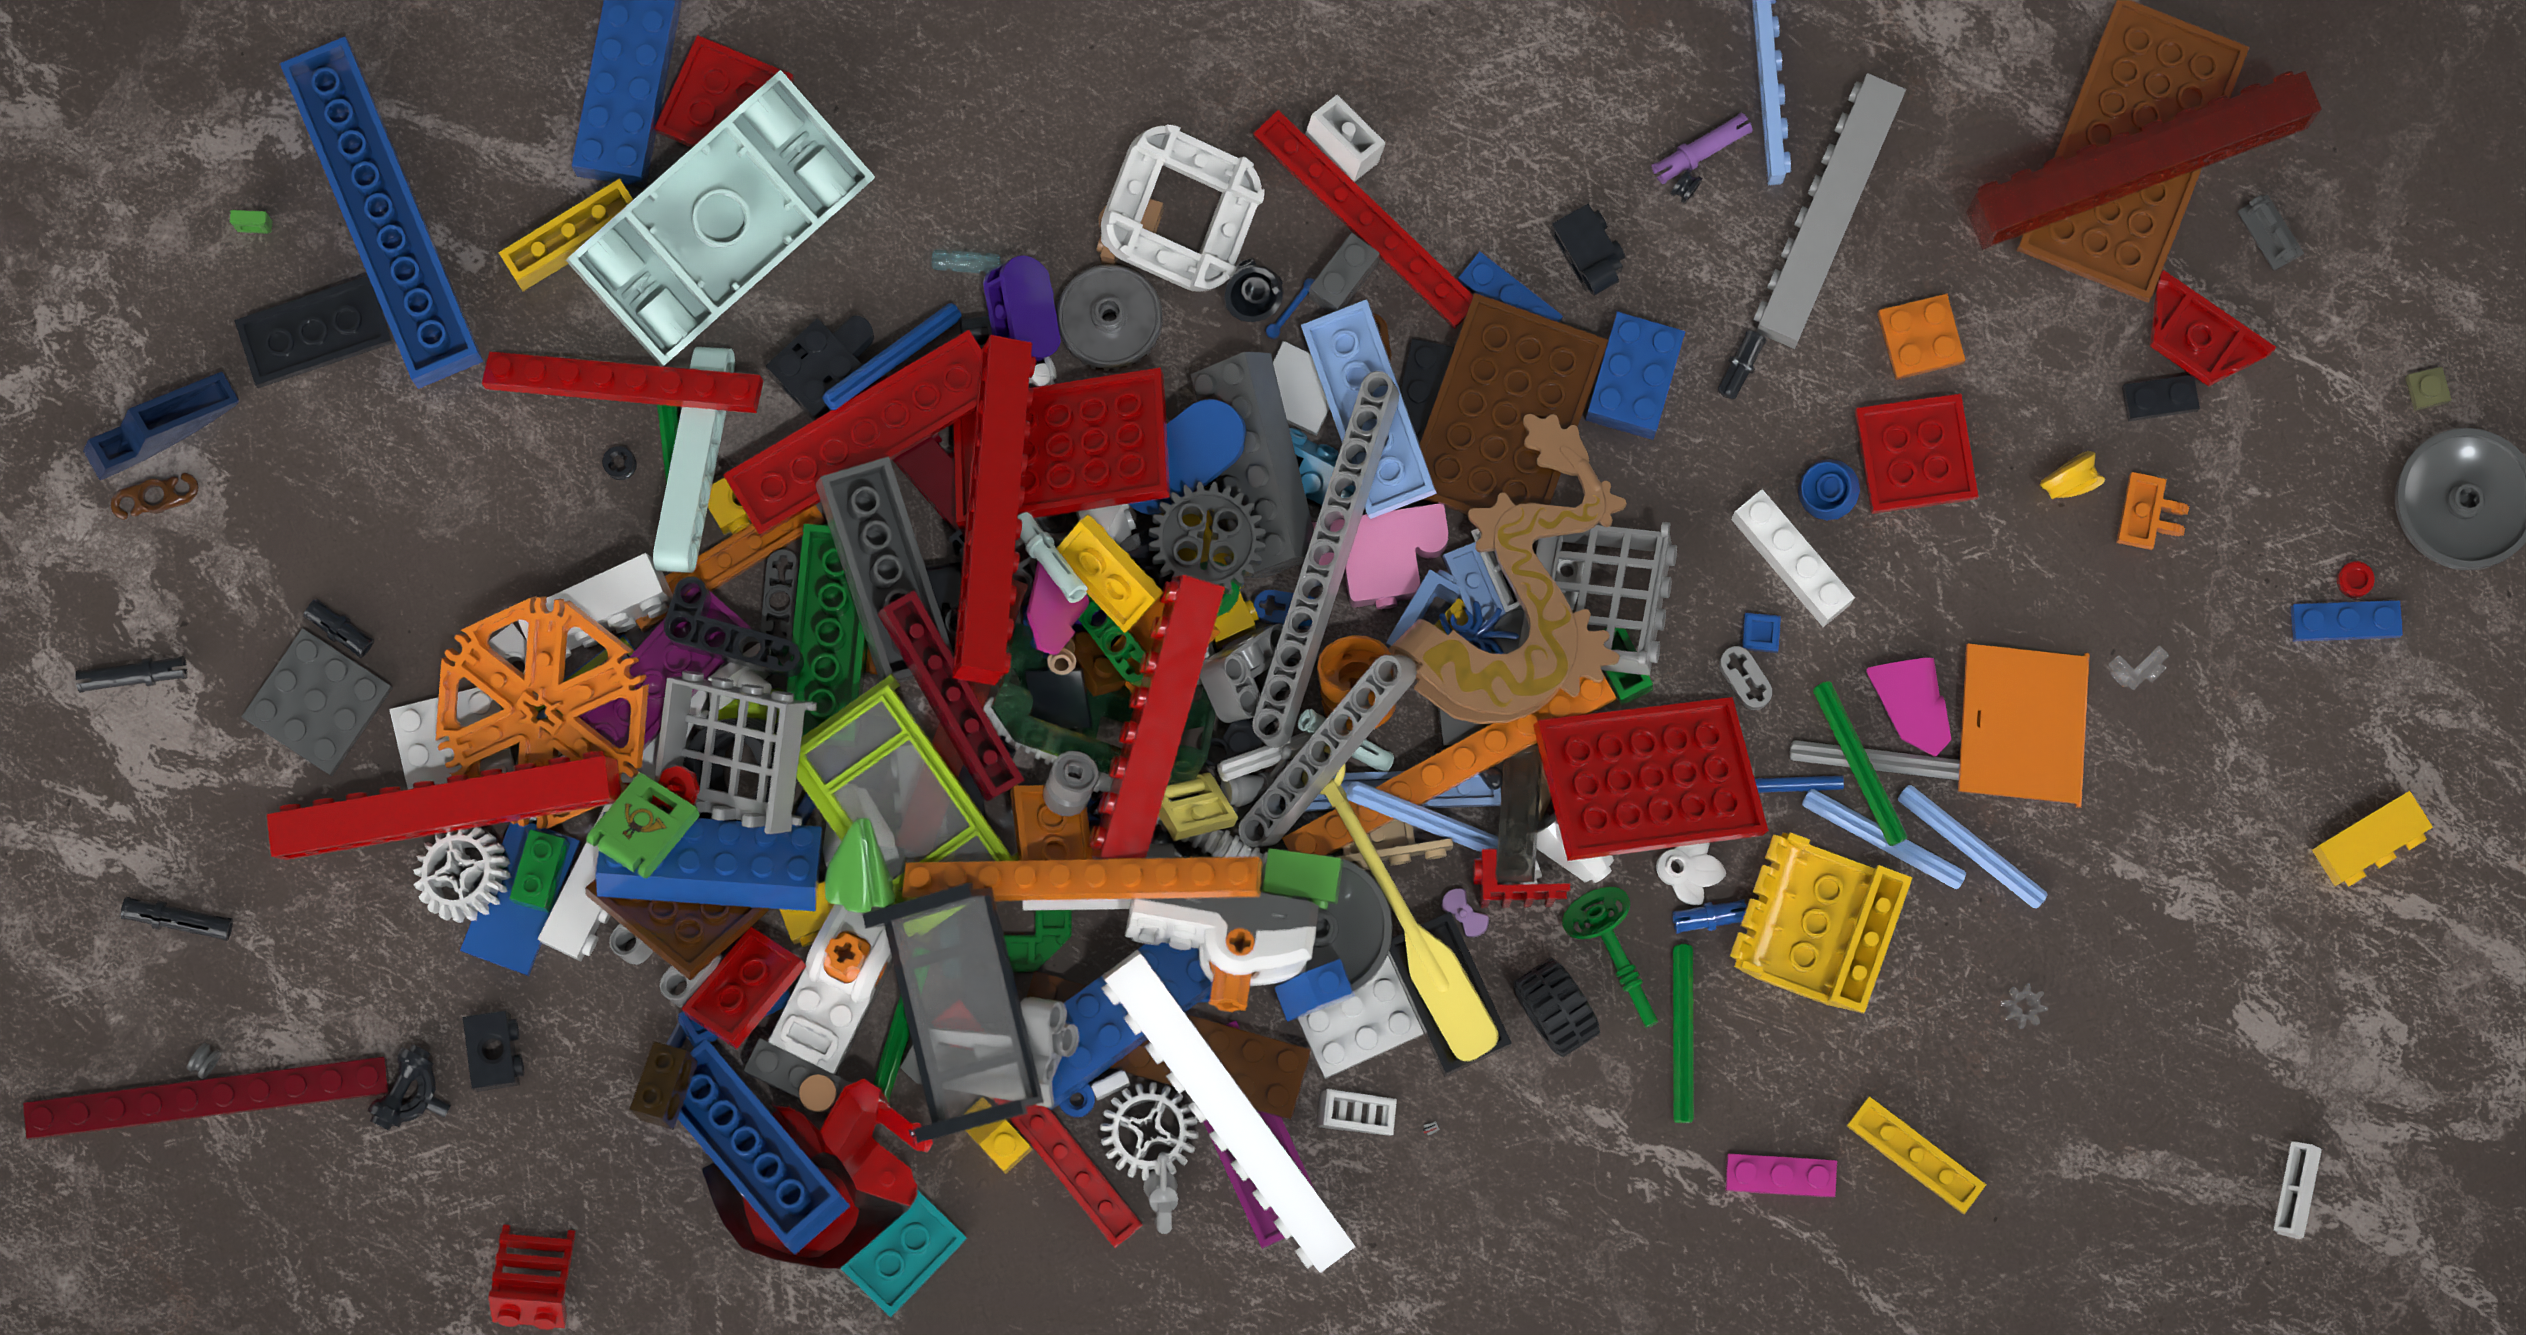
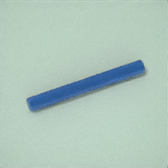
M953 303L944 306L826 391L822 397L824 403L831 410H836L957 323L962 317L961 311Z

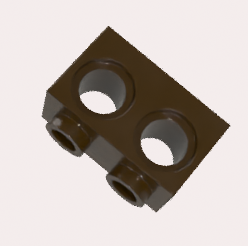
M653 1041L629 1110L640 1121L674 1130L698 1061L687 1050Z

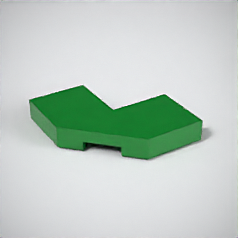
M1036 910L1035 936H1004L1013 973H1034V971H1038L1072 937V910Z

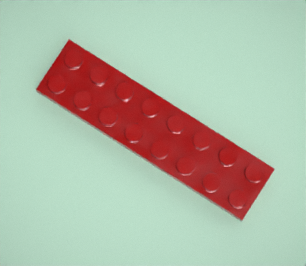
M970 330L860 393L836 410L826 413L723 474L759 536H764L821 502L815 485L820 477L885 457H889L891 461L974 412L977 407L982 349Z

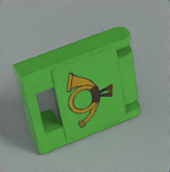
M639 772L589 832L587 842L593 846L598 845L599 851L632 872L640 865L638 874L647 879L700 815L697 807ZM653 795L672 806L674 810L667 814L651 804Z

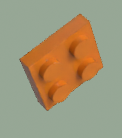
M1948 294L1878 311L1877 314L1895 380L1964 364L1966 361Z

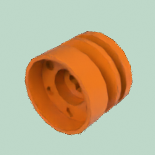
M1351 635L1337 639L1325 647L1319 656L1317 670L1321 687L1322 708L1326 718L1329 717L1380 656L1391 655L1389 649L1381 641L1368 636ZM1392 666L1391 676L1394 679V667ZM1371 690L1368 700L1370 705L1373 706L1376 697L1373 690ZM1396 703L1375 728H1378L1390 719L1395 712ZM1348 717L1346 721V728L1347 730L1352 731L1353 722L1352 719Z

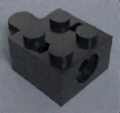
M854 315L849 317L831 333L817 318L766 365L768 374L815 421L832 411L823 401L822 397L825 392L862 366L857 357L874 341L872 326L865 318Z

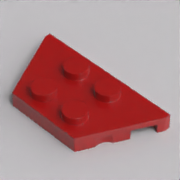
M2165 270L2160 274L2156 285L2150 347L2208 387L2270 356L2276 349V346Z

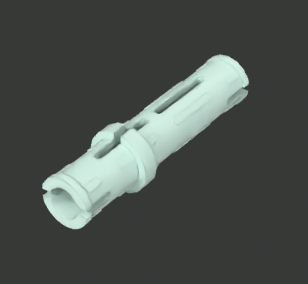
M1025 512L1018 515L1017 519H1022L1020 537L1026 544V551L1032 558H1036L1042 564L1070 603L1080 601L1087 594L1086 590L1088 588L1055 548L1054 539L1049 533L1044 532L1038 526L1031 514Z
M1307 709L1299 718L1298 728L1313 735L1327 718L1312 709ZM1366 739L1352 754L1353 758L1376 769L1378 772H1387L1394 761L1393 753L1380 748Z

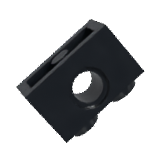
M507 1011L462 1017L471 1089L480 1092L519 1086V1076H524V1064L522 1055H516L514 1041L520 1039L517 1019H511V1014ZM495 1041L501 1042L504 1048L502 1056L497 1060H489L486 1056L488 1045Z

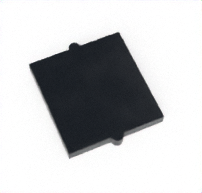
M1027 668L1025 670L1032 714L1036 726L1042 724L1044 728H1060L1061 731H1065L1067 728L1092 727L1093 722L1083 668H1074L1073 671L1064 675L1056 674L1050 668Z

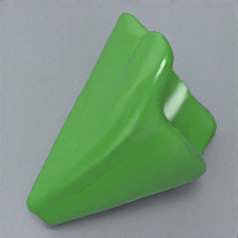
M857 818L852 823L834 853L826 873V900L832 904L842 905L850 912H869L873 906L885 908L896 901L891 875L869 818Z

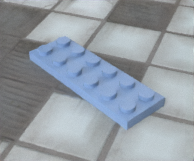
M1367 299L1302 324L1301 327L1342 442L1362 381L1369 373L1382 371L1388 374L1398 388L1400 394L1399 402L1365 505L1368 517L1372 519L1437 494ZM1388 386L1376 388L1373 397L1379 398L1385 395ZM1377 419L1367 420L1362 426V430H1372L1377 424ZM1359 452L1354 455L1351 464L1362 463L1367 453Z

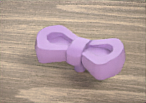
M1452 889L1444 895L1441 904L1442 910L1455 915V918L1462 923L1466 937H1478L1484 934L1489 925V916L1473 911L1472 907L1467 904L1465 889Z

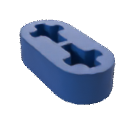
M1265 590L1259 593L1254 601V607L1259 620L1270 625H1284L1294 593L1277 590ZM1308 595V599H1315L1314 597ZM1268 598H1272L1276 606L1286 607L1285 611L1273 610L1272 616L1265 615V609L1259 606L1260 604H1266ZM1312 620L1302 621L1298 629H1310Z

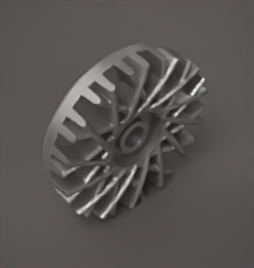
M1105 264L1088 268L1068 283L1059 299L1057 322L1060 338L1074 358L1080 359L1084 365H1091L1092 369L1099 367L1104 368V371H1109V369L1119 371L1120 367L1127 366L1130 368L1133 363L1138 364L1143 356L1150 354L1151 348L1155 347L1156 340L1160 336L1162 307L1158 294L1144 276L1128 267ZM1108 312H1112L1116 315V319L1114 321H1105L1103 316Z

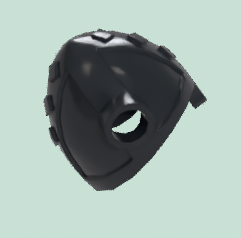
M1254 258L1241 261L1237 264L1238 271L1233 274L1226 286L1224 295L1226 308L1233 317L1241 321L1257 322L1265 320L1273 315L1282 303L1284 294L1282 279L1270 269L1257 265Z

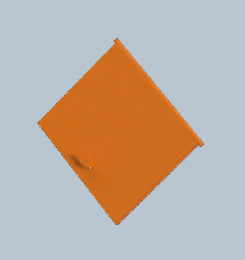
M1977 644L1966 645L1958 792L2076 804V808H2081L2089 653H2084V656Z

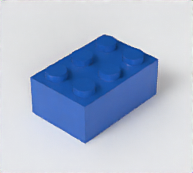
M1617 312L1585 421L1654 440L1685 331Z

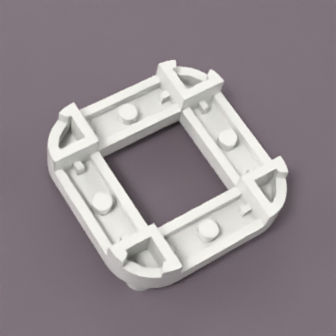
M1166 125L1151 128L1138 135L1127 151L1102 216L1101 242L1117 258L1178 286L1197 292L1211 290L1231 279L1236 272V260L1257 205L1263 202L1264 189L1261 188L1259 176L1253 168L1254 164L1247 158H1237L1180 132V127ZM1163 165L1222 192L1199 253L1142 228L1141 220Z

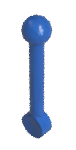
M1308 278L1304 281V288L1277 322L1270 324L1266 328V334L1269 338L1276 339L1279 337L1280 328L1309 293V288L1315 281L1314 279Z

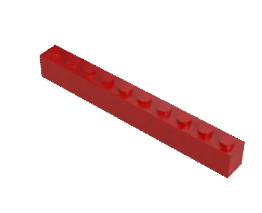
M990 335L981 351L952 677L989 685H995L1003 674H1007L1011 663V653L1006 652L1007 640L1009 641L1012 637L1014 620L1009 618L1010 607H1013L1017 593V587L1012 585V576L1017 572L1019 565V552H1015V541H1018L1021 535L1022 519H1017L1018 507H1022L1025 497V487L1020 486L1021 475H1024L1028 462V455L1023 453L1024 442H1027L1031 427L1030 421H1026V411L1030 409L1033 400V389L1029 388V377L1032 378L1036 366V357L1031 356L1032 342Z
M594 751L582 754L583 759L570 761L569 757L549 759V765L536 767V763L518 764L514 766L515 771L502 773V769H490L481 771V777L469 779L468 775L447 777V783L435 785V781H420L413 783V789L401 791V787H386L379 789L380 795L368 796V793L365 792L346 795L345 801L334 802L333 798H324L312 801L313 806L301 808L300 804L283 805L279 807V812L267 814L271 857L290 860L614 804L621 795L618 760L605 756L603 751Z

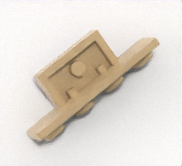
M1397 819L1367 834L1382 861L1389 860L1390 865L1406 864L1411 862V856L1424 854L1426 860L1443 858L1447 856L1446 851L1453 848L1452 838L1415 844L1412 825ZM1355 842L1343 847L1344 856H1338V858L1347 860L1363 870H1369Z

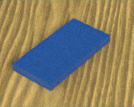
M510 822L502 842V846L505 848L502 856L508 858L510 862L502 870L509 872L511 878L502 880L501 884L507 887L508 892L501 893L498 891L495 897L499 899L500 904L495 905L490 902L488 904L490 914L484 915L478 911L477 921H471L460 951L529 976L542 944L538 937L564 888L581 841L546 828L538 829L536 824L533 823L519 826V823L512 824ZM530 829L564 838L570 844L550 913L517 905L509 899Z

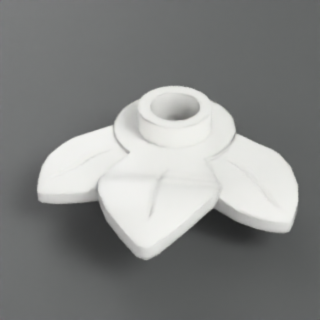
M1710 843L1675 847V849L1662 853L1657 860L1656 870L1658 876L1664 883L1672 885L1677 898L1686 904H1703V887L1715 885L1726 876V870L1721 862L1715 857L1707 855ZM1672 861H1676L1679 864L1680 871L1678 873L1671 869Z

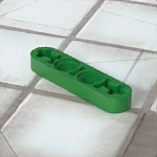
M1088 595L1090 603L1078 620L1121 676L1133 686L1140 687L1144 673L1137 675L1135 668L1127 659L1132 656L1134 660L1141 664L1146 650L1130 630L1124 633L1108 615L1102 625L1098 627L1092 626V615L1102 609ZM1125 635V647L1119 652H1112L1111 642L1114 637Z

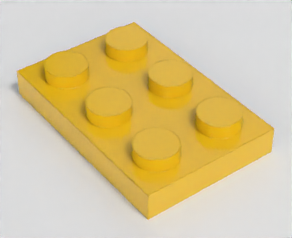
M1089 514L1079 521L1056 548L1074 570L1078 578L1087 586V594L1124 633L1129 631L1164 593L1154 580L1146 575L1131 559L1130 555Z

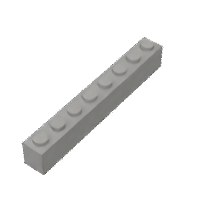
M1867 73L1863 84L1856 81L1848 101L1854 103L1850 114L1842 113L1835 132L1841 134L1837 145L1829 143L1821 163L1827 165L1823 177L1816 175L1808 194L1814 197L1809 208L1802 206L1794 226L1800 228L1796 240L1789 237L1781 254L1782 258L1787 259L1782 271L1775 269L1767 287L1773 291L1768 303L1763 300L1761 301L1753 319L1760 322L1756 330L1757 333L1795 349L1906 89Z

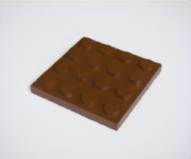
M699 813L700 816L698 818L706 819L705 816ZM596 879L585 887L588 898L689 980L696 976L771 909L597 897Z

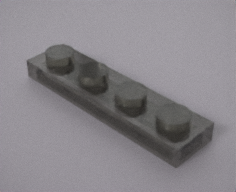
M1530 746L1504 760L1495 876L1498 883L1534 882L1542 759L1538 746Z

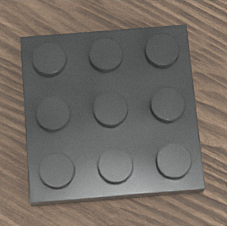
M302 628L250 703L242 718L325 773L333 776L393 687Z

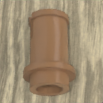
M1071 638L1059 654L1048 655V667L1056 674H1068L1076 666L1075 643Z

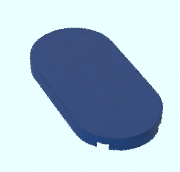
M1202 400L1192 404L1166 424L1170 494L1174 492L1182 498L1183 486L1185 485L1190 488L1192 493L1196 492L1198 482H1201L1205 487L1240 458L1245 447L1246 425L1242 416L1235 408L1219 400ZM1170 497L1129 503V505L1141 513L1164 515L1159 509L1161 502L1171 506L1172 503Z

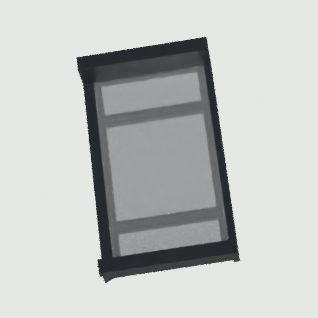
M972 882L862 914L865 928L885 926L932 1122V1124L914 1128L917 1143L1028 1114L1026 1107L1044 1103L992 887L973 889Z

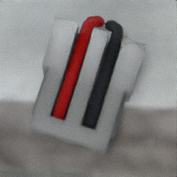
M1436 1122L1424 1125L1423 1129L1424 1133H1427L1428 1136L1439 1130Z

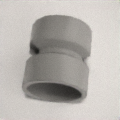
M1068 751L1058 756L1054 761L1043 789V800L1047 807L1061 816L1080 814L1086 808L1098 779V768L1095 762L1088 755L1078 751Z

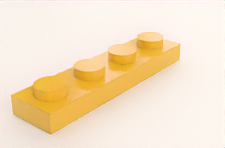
M1870 1096L1847 1124L1849 1129L1962 1214L1967 1212L1986 1186L1984 1182Z

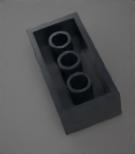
M1451 912L1420 926L1451 948L1493 1020L1498 1031V1041L1487 1053L1472 1061H1463L1455 1056L1411 979L1405 933L1392 938L1388 957L1444 1077L1510 1048L1512 1044Z

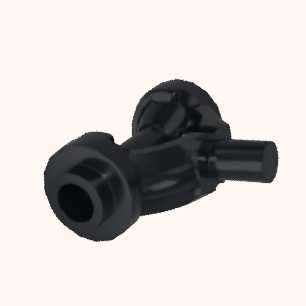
M411 1044L409 1050L401 1047L397 1054L399 1076L389 1094L381 1099L377 1098L370 1104L367 1112L373 1114L371 1122L390 1131L392 1125L400 1128L402 1122L418 1118L423 1115L425 1109L443 1118L446 1116L451 1105L433 1096L436 1091V1082L431 1070L434 1063L428 1060L431 1053L414 1044ZM416 1079L418 1084L416 1096L410 1102L402 1104V1099L411 1082Z

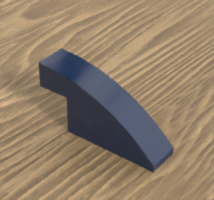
M219 372L129 408L120 427L88 439L83 452L101 481L143 462L189 437L239 403V400L223 372Z

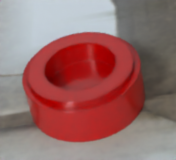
M2359 561L2346 564L2337 575V586L2341 593L2354 599L2361 598L2369 593L2375 582L2372 569L2367 564Z

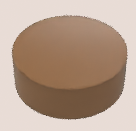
M812 1075L801 1084L799 1095L801 1102L806 1108L814 1112H823L831 1108L835 1103L837 1090L835 1084L828 1077Z

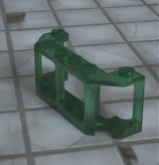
M1017 623L1006 647V652L1011 653L1010 668L1008 673L1002 676L1000 688L992 703V710L1014 742L1057 757L1068 751L1081 752L1088 755L1095 762L1099 772L1109 774L1114 756H1120L1122 748L1096 739L1101 717H1108L1122 723L1125 721L1130 722L1134 708L1129 707L1132 693L1127 687L1123 686L1121 690L1093 696L1086 687L1093 725L1091 728H1083L1082 734L1029 716L1033 697L1028 691L1025 670L1028 668H1049L1048 659L1042 658L1043 651L1037 650V648L1034 649L1030 645L1033 636L1031 627ZM1012 670L1018 676L1019 686L1010 683ZM1204 688L1200 693L1199 700L1191 703L1183 730L1204 727L1200 749L1179 745L1168 785L1196 779L1208 757L1216 712Z

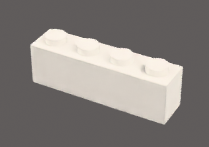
M1763 489L1734 512L1731 519L1822 627L1851 605L1855 598Z

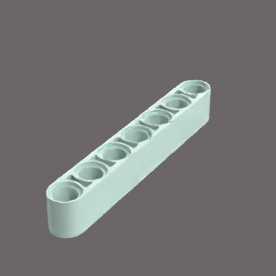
M695 347L690 369L734 373V351L731 348ZM682 407L653 551V563L657 571L693 573L696 568L726 416L725 410Z

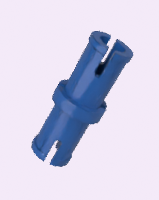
M1742 899L1712 905V902L1704 903V907L1672 911L1673 923L1676 924L1674 926L1675 932L1678 934L1703 928L1712 931L1716 930V926L1742 922L1746 912L1744 910L1746 907L1745 901Z

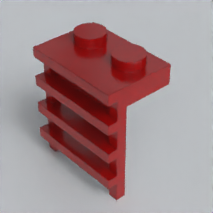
M1482 849L1480 858L1474 859L1473 885H1480L1481 908H1488L1490 901H1502V908H1509L1512 901L1523 900L1524 908L1531 907L1534 900H1545V907H1553L1555 900H1567V892L1571 891L1570 883L1498 885L1497 849Z
M503 1224L502 1233H500L499 1249L495 1258V1270L492 1275V1287L488 1296L492 1322L507 1327H514L518 1324L531 1325L543 1330L565 1328L567 1319L565 1293L576 1236L575 1230H568L567 1239L513 1235L510 1234V1225ZM507 1248L564 1252L563 1258L509 1254L506 1252ZM514 1267L561 1271L560 1277L504 1273L503 1268Z

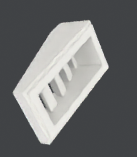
M1332 1089L1323 1090L1319 1098L1317 1127L1391 1136L1394 1130L1397 1099ZM1334 1101H1338L1336 1119H1332ZM1348 1102L1353 1103L1351 1121H1346ZM1362 1104H1368L1366 1123H1361ZM1377 1105L1383 1106L1381 1126L1375 1125Z

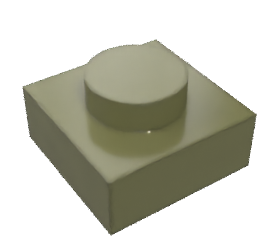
M2443 367L2408 374L2405 377L2414 411L2447 404L2451 401Z

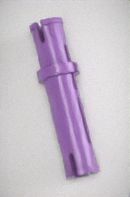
M1739 113L1736 117L1689 145L1684 143L1678 146L1677 152L1652 164L1654 174L1668 168V171L1657 177L1659 182L1665 184L1668 180L1688 168L1690 170L1697 168L1698 162L1708 158L1741 137L1752 133L1753 130L1750 123L1736 129V126L1748 120L1743 113Z

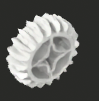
M479 827L473 830L470 828L447 832L446 836L435 834L437 843L434 845L429 842L424 843L425 848L429 851L426 856H417L423 865L413 870L415 875L422 877L414 884L416 889L423 891L419 896L421 902L428 904V910L434 914L439 913V917L442 919L450 920L453 918L458 923L463 922L465 917L471 921H477L478 911L484 915L490 914L488 904L490 902L495 905L500 904L499 899L495 897L498 891L501 893L508 892L507 887L501 884L502 880L511 878L509 872L502 870L510 864L509 859L502 856L505 848L499 843L496 844L495 836L490 833L485 835V831ZM464 848H478L483 860H470V856L465 853ZM445 886L449 888L454 887V891L459 893L460 899L448 900L441 888Z
M1155 1082L1150 1083V1093H1143L1142 1084L1137 1083L1136 1091L1138 1095L1134 1097L1131 1096L1127 1088L1123 1089L1122 1093L1127 1101L1122 1104L1119 1099L1114 1097L1111 1103L1118 1109L1117 1112L1104 1111V1116L1113 1120L1112 1124L1105 1123L1100 1125L1101 1131L1111 1132L1112 1135L1101 1139L1102 1145L1114 1144L1115 1147L1107 1152L1108 1159L1120 1155L1121 1159L1117 1162L1116 1168L1121 1170L1126 1163L1130 1164L1128 1176L1131 1178L1135 1176L1137 1168L1143 1169V1181L1149 1177V1170L1155 1169L1156 1175L1160 1176L1161 1168L1158 1160H1143L1151 1146L1163 1144L1174 1148L1168 1154L1169 1162L1167 1163V1168L1171 1174H1175L1177 1171L1172 1163L1175 1159L1182 1165H1186L1188 1162L1180 1154L1182 1150L1189 1153H1194L1195 1147L1186 1143V1139L1198 1138V1132L1187 1131V1126L1197 1124L1196 1117L1187 1119L1184 1117L1185 1114L1191 1111L1188 1107L1189 1104L1181 1108L1177 1106L1181 1102L1183 1095L1177 1093L1170 1100L1167 1098L1171 1087L1165 1085L1161 1095L1156 1094L1157 1085ZM1155 1102L1150 1114L1143 1119H1136L1125 1115L1132 1107L1138 1104ZM1165 1107L1174 1113L1179 1122V1138L1165 1131L1160 1124ZM1157 1114L1155 1130L1165 1138L1158 1136L1156 1139H1153L1152 1137V1140L1146 1141L1144 1148H1141L1144 1143V1134L1138 1127L1132 1124L1141 1127L1145 1123L1147 1126V1122H1152ZM1120 1125L1128 1128L1138 1137L1133 1156L1123 1148L1120 1142Z

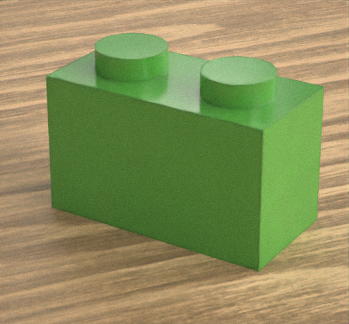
M1269 848L1262 892L1307 900L1318 905L1319 909L1328 910V904L1337 905L1343 860L1336 857Z

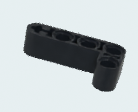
M686 577L677 583L664 622L665 634L676 647L781 677L790 678L801 672L804 666V657L795 643L780 637L707 618L712 597L706 585L696 577ZM692 588L701 589V598L696 603L690 604L685 602L684 598L688 590ZM679 623H690L691 631L686 637L677 638L674 636V629ZM713 633H725L726 639L721 646L716 648L709 646L708 640ZM748 642H759L760 650L755 656L746 657L743 655V648ZM770 649L775 655L786 656L789 651L794 660L786 661L783 666L777 657L769 655Z

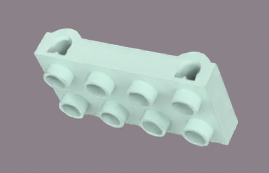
M780 70L569 256L566 261L660 366H664L822 224L856 196L875 176Z

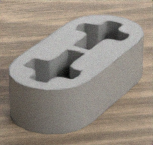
M1737 646L1728 648L1719 661L1722 675L1746 708L1750 710L1764 708L1772 697V687L1752 655L1745 648ZM1733 655L1736 659L1742 657L1745 660L1741 666L1746 674L1744 677L1741 676L1736 668L1730 670L1727 667L1731 661L1729 656ZM1747 680H1750L1755 688L1762 687L1764 689L1761 695L1763 701L1759 702L1756 698L1751 700L1747 698L1750 692V688L1746 683Z

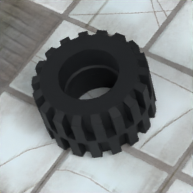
M1549 958L1514 981V990L1520 1004L1538 1033L1554 1053L1565 1057L1600 1034L1599 1022L1590 1004L1573 978L1558 961Z

